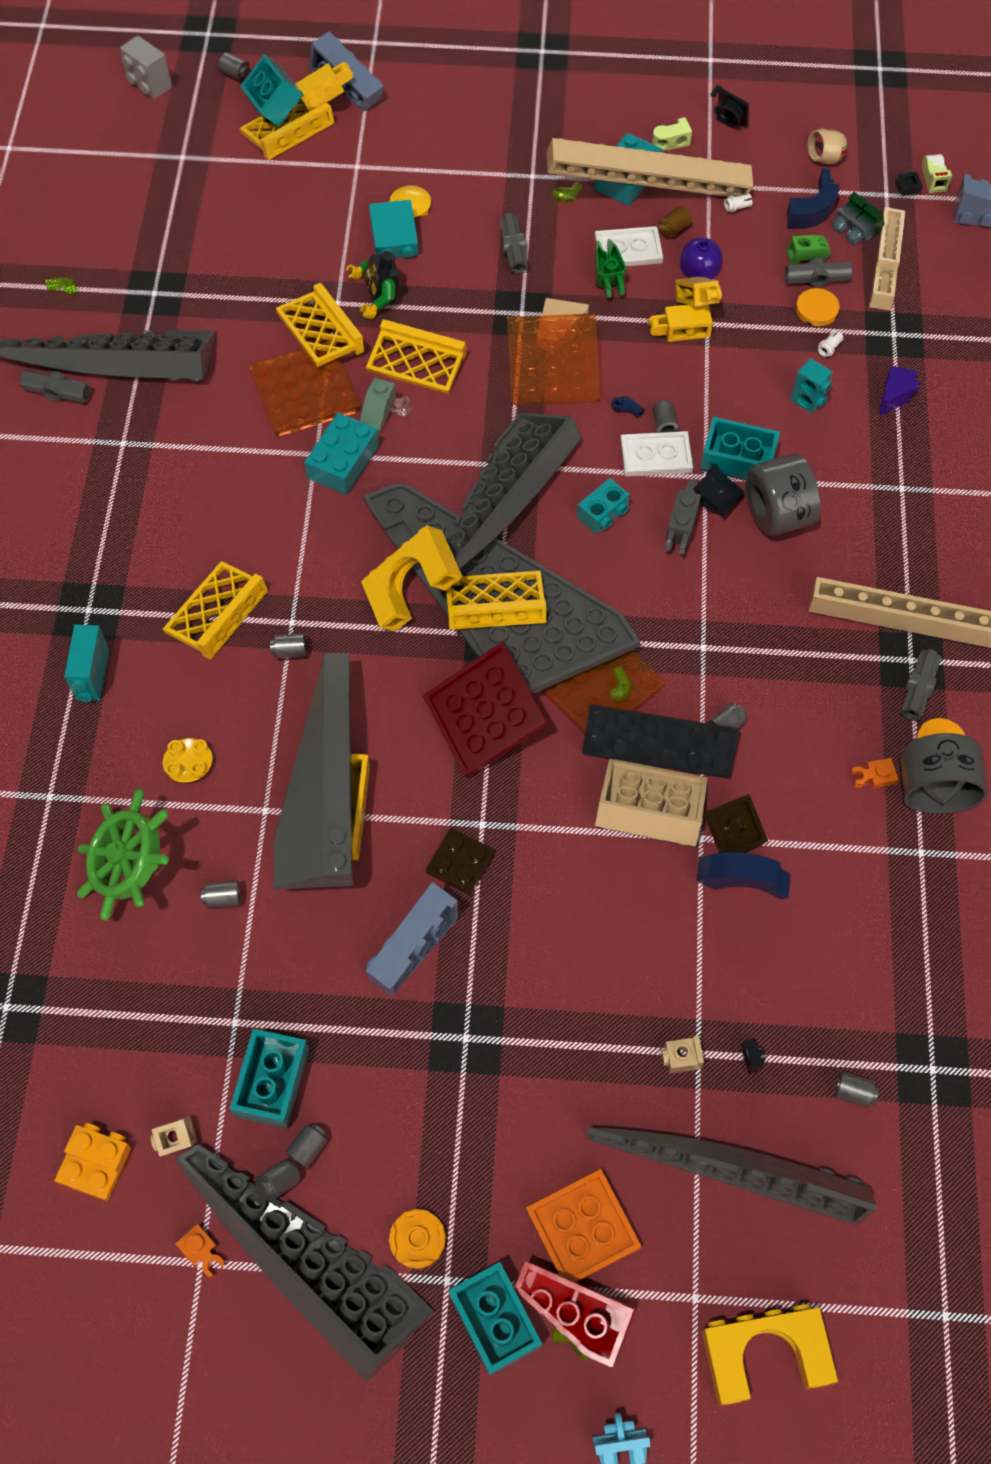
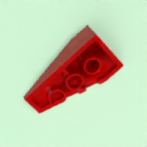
M525 1261L514 1290L549 1320L585 1356L613 1368L626 1338L636 1307Z

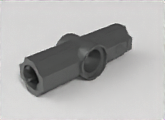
M507 213L502 218H499L503 253L507 256L510 272L515 273V275L523 274L528 269L524 234L520 232L517 216Z
M815 258L809 261L808 264L786 265L785 283H810L813 287L818 288L825 286L828 282L851 281L852 264L851 262L826 263L822 258Z
M26 370L20 376L21 389L41 393L51 401L58 402L63 398L84 403L88 402L90 398L91 387L88 383L68 379L64 374L53 371L48 375Z
M931 649L921 650L918 656L915 670L912 671L905 689L907 693L900 714L907 720H921L924 714L927 700L930 698L937 680L935 676L941 660V656H939L937 651Z

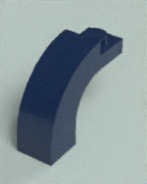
M830 168L821 169L818 181L819 193L810 198H790L787 210V229L811 228L821 224L832 214L839 192V184H834V177L830 175Z
M725 852L699 857L697 882L714 890L728 886L754 887L779 899L789 897L790 873L780 868V862L768 857L749 853Z

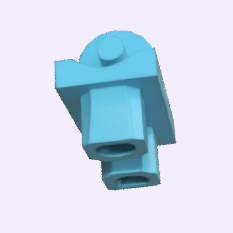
M620 1413L614 1414L613 1424L604 1425L605 1434L592 1436L593 1447L596 1455L599 1456L601 1464H618L617 1452L628 1451L630 1464L646 1463L647 1447H650V1439L647 1436L646 1429H635L633 1421L622 1422Z

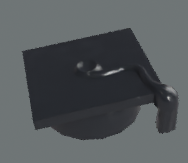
M717 85L710 94L711 97L715 98L718 93V105L714 108L716 117L728 127L737 128L741 125L747 129L749 124V103L726 91L721 85Z
M712 464L706 473L707 475L693 489L698 494H701L700 503L705 508L713 512H720L724 516L745 492L720 471L717 464Z

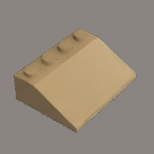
M609 758L595 826L696 847L702 823L708 778Z

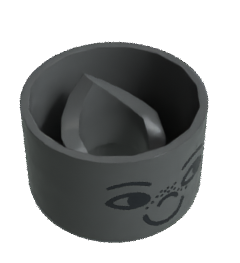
M792 453L755 464L748 470L746 476L747 501L754 521L763 533L769 536H776L813 525L818 521L820 516L818 486L808 462L802 455Z
M956 733L932 734L910 742L901 752L904 801L908 807L924 813H955L976 807L987 798L988 789L983 749L975 739Z

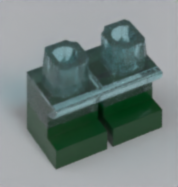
M853 192L848 197L849 202L843 208L837 209L838 216L832 222V227L840 234L846 228H849L850 231L845 234L846 239L855 245L861 239L864 241L870 239L885 225L883 213L868 203L856 192Z

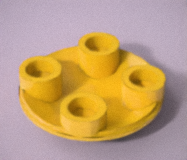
M404 186L395 190L390 197V202L411 200L414 217H424L429 213L431 197L421 187Z
M193 738L171 741L163 757V769L167 776L181 783H189L202 778L209 771L213 760L212 752L203 739Z

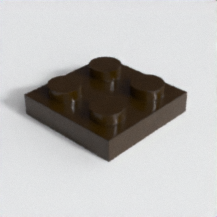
M750 794L703 812L719 853H743L768 842Z
M450 828L425 869L426 874L471 896L493 859L495 850Z

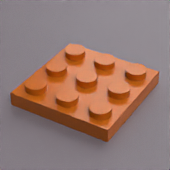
M601 1169L526 1207V1211L557 1274L573 1281L579 1282L642 1248Z

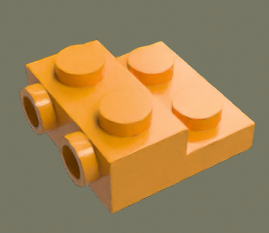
M85 1123L84 1127L76 1125L64 1150L66 1156L54 1181L108 1202L132 1148L125 1143L126 1137L111 1132L109 1136L100 1134L101 1128L93 1124Z

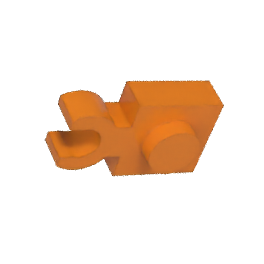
M892 758L867 762L866 769L857 766L850 771L851 776L859 775L862 778L861 780H855L853 784L855 788H861L867 782L871 783L872 788L896 785L899 781Z
M196 1224L175 1243L194 1267L202 1262L203 1272L211 1279L214 1275L209 1268L213 1262H218L223 1268L226 1266L225 1261L219 1255H212L211 1252L217 1246L199 1224Z

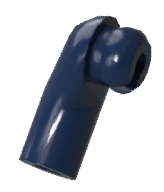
M627 396L615 397L611 401L614 411H630L637 418H640L645 411L642 406Z

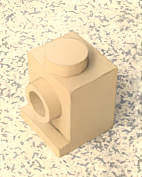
M699 1036L667 1041L665 1043L664 1049L661 1050V1060L663 1066H668L669 1074L700 1070L702 1068L704 1059ZM685 1050L687 1056L681 1057L677 1051Z
M190 1116L151 1129L153 1133L151 1135V1144L153 1149L158 1151L159 1157L198 1143ZM171 1131L176 1132L178 1140H172L170 1137Z

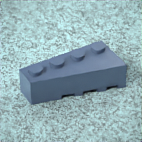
M329 31L311 43L309 70L313 73L328 63L331 68L342 62L347 63L353 72V77L350 81L343 84L342 88L348 100L361 110L366 111L382 99L384 86Z
M964 173L954 202L953 223L991 227V185L989 181L984 179L977 181L971 179V175Z
M432 882L393 935L386 940L378 955H374L366 965L367 979L392 998L458 920L457 900Z

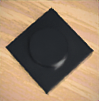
M917 171L897 174L895 182L901 196L921 193L923 185Z
M755 1039L744 1041L740 1050L748 1073L759 1072L763 1062H765L764 1052L761 1046L756 1045Z

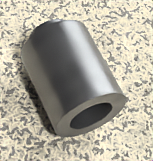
M227 52L220 57L218 69L221 73L239 81H244L250 74L247 61Z
M667 400L658 401L652 408L657 433L677 432L679 425L673 402Z
M304 633L275 635L274 640H270L271 655H276V659L306 657Z
M730 703L711 718L708 723L740 728L746 723V712L742 706Z
M238 880L206 883L205 888L201 889L202 904H207L208 909L240 906Z
M842 1071L837 1082L835 1098L868 1108L870 1103H876L879 1088L875 1087V1081Z
M312 1124L311 1127L305 1125L285 1151V1154L296 1164L307 1170L327 1143V1140L324 1138L326 1132L315 1124Z
M283 1159L258 1175L255 1180L257 1194L267 1201H273L297 1185L300 1180L297 1167L290 1160Z

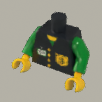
M383 251L382 253L373 254L369 259L360 263L359 267L354 265L347 266L346 271L352 273L348 278L359 280L362 277V272H364L363 277L373 305L370 306L365 303L361 306L360 312L363 313V317L374 319L377 309L381 310L386 305H395L400 277L392 252Z

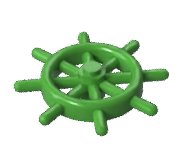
M142 789L135 790L129 810H121L113 814L111 806L103 804L101 811L104 821L96 830L90 845L81 844L78 846V852L87 855L86 873L88 881L78 889L77 896L84 898L93 889L105 896L100 912V918L103 921L109 920L115 899L121 900L132 896L135 906L142 907L145 904L141 892L142 887L147 883L159 865H166L169 862L167 855L159 854L160 838L157 829L168 818L169 813L167 810L162 809L152 819L140 813L144 798V791ZM137 825L139 831L133 836L135 827ZM124 828L123 834L121 836L120 830ZM111 873V877L108 882L106 877ZM122 874H124L125 879L120 883Z

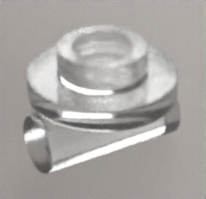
M403 396L395 399L394 405L396 407H391V412H395V416H408L409 412L413 411V407L408 406L409 398Z

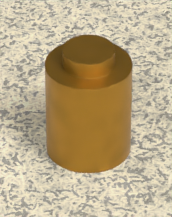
M677 207L660 219V232L664 236L672 238L691 224V214L685 207Z

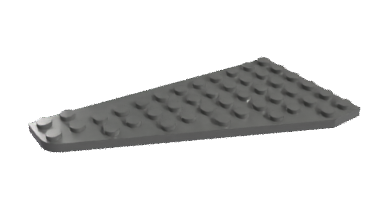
M392 484L364 495V502L397 550L426 525L442 530L445 538L456 527L454 522L459 515L411 486ZM498 538L492 540L483 550L459 568L462 576L541 571L544 599L546 600V623L457 629L478 657L503 641L509 648L533 694L640 647V640L621 612ZM416 563L411 567L448 616L446 591L430 586L421 564ZM536 579L526 580L523 583L531 587L536 583ZM507 581L499 585L507 589L512 583ZM479 583L476 587L484 590L488 585ZM462 585L451 586L457 592L464 588ZM518 587L513 593L521 596L525 591ZM495 589L489 593L494 598L501 594ZM469 591L464 596L472 600L477 594ZM530 595L526 600H537V598ZM506 597L501 602H510L514 600L510 599L509 597ZM483 598V599H482L481 601H479L477 604L490 603V602L487 601V600H485V599ZM459 600L454 605L466 604Z

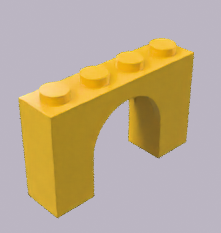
M428 525L421 528L416 535L403 543L395 553L387 557L381 565L372 570L361 581L380 628L396 632L412 619L403 598L402 584L406 573L416 563L421 564L429 585L446 591L463 577L442 530Z
M810 1304L798 1305L793 1307L794 1312L786 1314L782 1313V1309L765 1312V1318L754 1319L753 1314L737 1317V1323L726 1325L725 1320L709 1322L708 1328L702 1331V1337L717 1405L723 1406L751 1399L743 1366V1353L748 1341L753 1336L761 1333L777 1335L792 1347L796 1355L804 1390L837 1383L838 1379L820 1307L811 1309Z

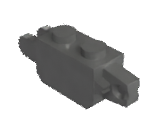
M688 480L686 491L678 489L666 536V551H670L673 542L680 543L679 554L684 555L686 545H689L701 494H696V491L693 489L698 483L696 481Z

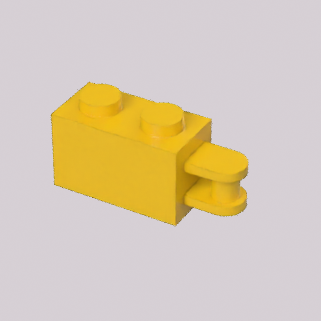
M345 62L340 63L334 68H331L328 63L297 82L296 85L303 93L301 99L309 112L345 92L342 85L352 79L353 72Z
M704 277L676 280V302L701 306L719 303V300H721L722 292L718 280Z
M681 305L665 307L664 315L651 316L648 319V324L651 326V335H666L667 341L672 342L710 338L713 321L709 305Z

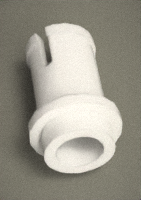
M747 193L736 197L728 196L724 200L725 210L733 213L737 209L751 207L752 200L747 201V199L752 198L751 195Z
M836 330L832 331L826 340L819 343V354L823 357L831 356L835 351L834 349L843 341V335L840 332L837 333Z

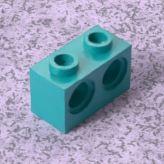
M810 358L797 372L790 401L810 413H813L818 407L822 408L828 399L826 393L832 385L830 380L833 371Z
M609 478L578 504L576 518L597 534L602 529H607L616 517L623 516L627 512L630 494Z

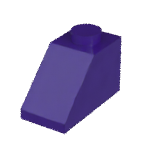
M891 365L885 383L879 414L884 415L909 403L911 395L916 394L920 381H916L918 371Z

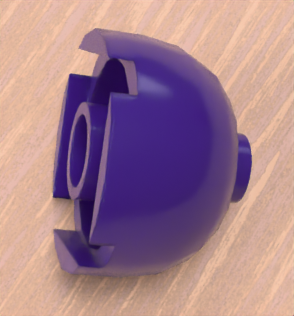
M700 237L691 240L685 245L680 257V269L688 278L693 276L713 279L719 274L722 267V252L716 242Z

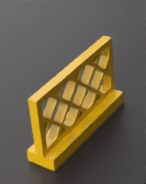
M300 98V101L291 109V113H288L286 120H289L288 122H282L278 127L272 122H267L269 120L262 115L240 127V132L263 150L264 157L270 160L333 125L332 109L328 103H324L309 112L305 104H300L303 102ZM296 111H305V113H296ZM263 129H272V131H263Z
M321 283L313 286L314 292L276 308L278 316L317 367L352 351L356 355L364 352L363 336ZM311 301L315 303L314 308L304 306ZM292 310L296 311V314L291 316L286 315L285 312ZM301 312L311 314L309 319L299 316ZM316 315L325 316L324 321L314 320ZM296 324H306L305 330L295 328ZM311 325L321 327L320 332L310 331ZM326 328L336 330L334 335L324 332ZM307 337L317 338L315 343L305 341ZM321 340H331L332 342L330 346L320 344ZM336 342L347 344L342 348L335 347ZM317 350L327 352L326 355L319 358L316 356Z
M383 319L380 325L381 331L367 363L366 370L449 394L461 362L465 360L467 355L466 342ZM384 339L393 341L395 346L384 350L382 343ZM406 346H412L415 352L404 356L401 349ZM398 350L402 358L390 362L387 355ZM428 351L433 352L436 357L425 362L422 354ZM418 356L422 364L411 368L408 361ZM382 357L387 362V365L382 367L373 366L375 360ZM448 357L455 358V364L446 368L442 360ZM439 362L443 370L431 374L428 367ZM405 363L408 368L407 371L398 373L395 372L393 367ZM425 368L429 376L423 379L416 378L414 373ZM446 374L448 378L446 386L437 384L435 379Z
M221 561L164 626V633L199 650L203 657L211 660L268 592L263 577L257 574L251 576ZM223 571L230 573V578L218 580V576ZM247 581L243 588L236 589L235 583ZM232 584L231 591L220 593L219 587ZM215 588V595L203 596L206 590ZM233 597V600L228 605H221L222 599ZM217 601V608L205 610L206 603ZM201 605V612L189 614V610L192 607ZM219 614L214 622L207 623L206 617ZM202 618L203 625L190 627V621ZM186 622V629L173 630L177 624ZM204 631V634L198 641L192 639L191 634Z
M541 571L463 576L453 584L464 587L460 592L451 587L446 590L449 630L546 623V600L544 599ZM536 579V583L531 587L523 583L526 580ZM507 581L512 583L507 589L499 585ZM479 583H485L488 585V587H486L484 590H481L477 588L476 585ZM518 587L525 591L521 596L513 593ZM493 589L501 593L497 598L489 595ZM469 591L477 594L472 600L464 596ZM530 595H532V596H534V597L537 598V600H526V599H527ZM506 597H509L510 599L514 600L510 602H501ZM483 598H484L485 600H487V601L490 602V603L477 604V603H478L479 601H481ZM460 600V601H462L463 603H465L466 605H454V604H455L457 601Z

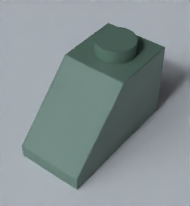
M374 377L365 396L360 422L377 428L378 434L381 433L397 401L394 383Z

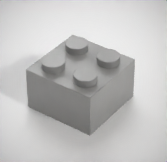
M138 35L120 47L121 60L126 71L125 76L130 84H134L144 94L149 95L153 99H156L172 87L165 54Z

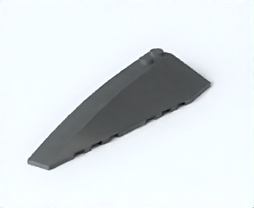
M165 330L166 334L155 335V331H145V334L134 336L132 332H123L116 335V337H113L112 333L74 335L73 340H64L63 336H54L53 339L42 341L40 337H32L24 340V342H21L19 338L0 339V356L25 363L75 372L111 376L167 378L170 381L187 378L189 381H199L208 372L216 331Z
M520 412L497 439L493 446L495 449L494 453L489 454L486 468L481 469L479 473V482L474 483L461 508L463 511L462 515L457 516L454 522L456 526L454 531L446 537L459 568L483 550L521 513L582 437L572 416Z
M349 653L324 654L274 837V890L354 886Z
M588 1128L586 1140L850 1224L859 1225L876 1210V1202L870 1187L862 1185L863 1182L853 1177H846V1180L836 1177L835 1173L828 1169L819 1168L817 1171L760 1153L678 1136Z
M199 1144L177 1157L176 1163L251 1259L366 1382L387 1364L433 1314L434 1311L392 1269L386 1265L380 1269L370 1261L372 1256L363 1250L359 1253L346 1244V1239L339 1235H331L324 1230V1225L287 1201L282 1203L277 1199L267 1201L261 1198L255 1190V1185L249 1181L250 1177L242 1172L236 1173L229 1169L227 1162Z

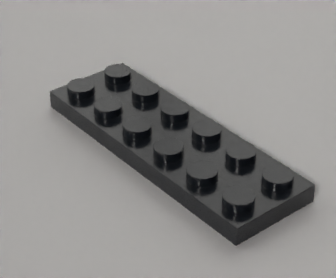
M590 704L582 754L731 778L739 728Z

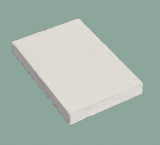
M657 226L595 231V242L600 241L602 249L607 251V241L611 239L617 245L626 266L663 263V253Z
M688 431L626 434L620 437L625 476L693 472Z

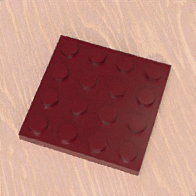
M503 641L423 695L463 775L467 778L550 724L509 648Z

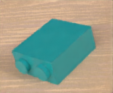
M411 200L369 204L375 254L390 251L394 254V258L417 256L418 241Z
M74 625L64 677L75 699L81 702L100 701L109 648L99 626Z

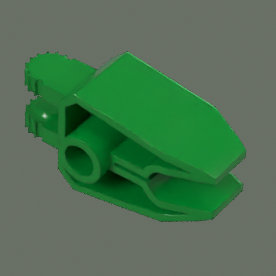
M608 239L607 251H604L600 241H597L594 258L596 285L604 288L606 298L612 296L611 286H617L619 295H625L624 280L627 267L617 245L611 239Z

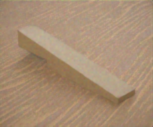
M885 207L883 211L885 225L880 231L869 307L890 311L895 297L905 210Z

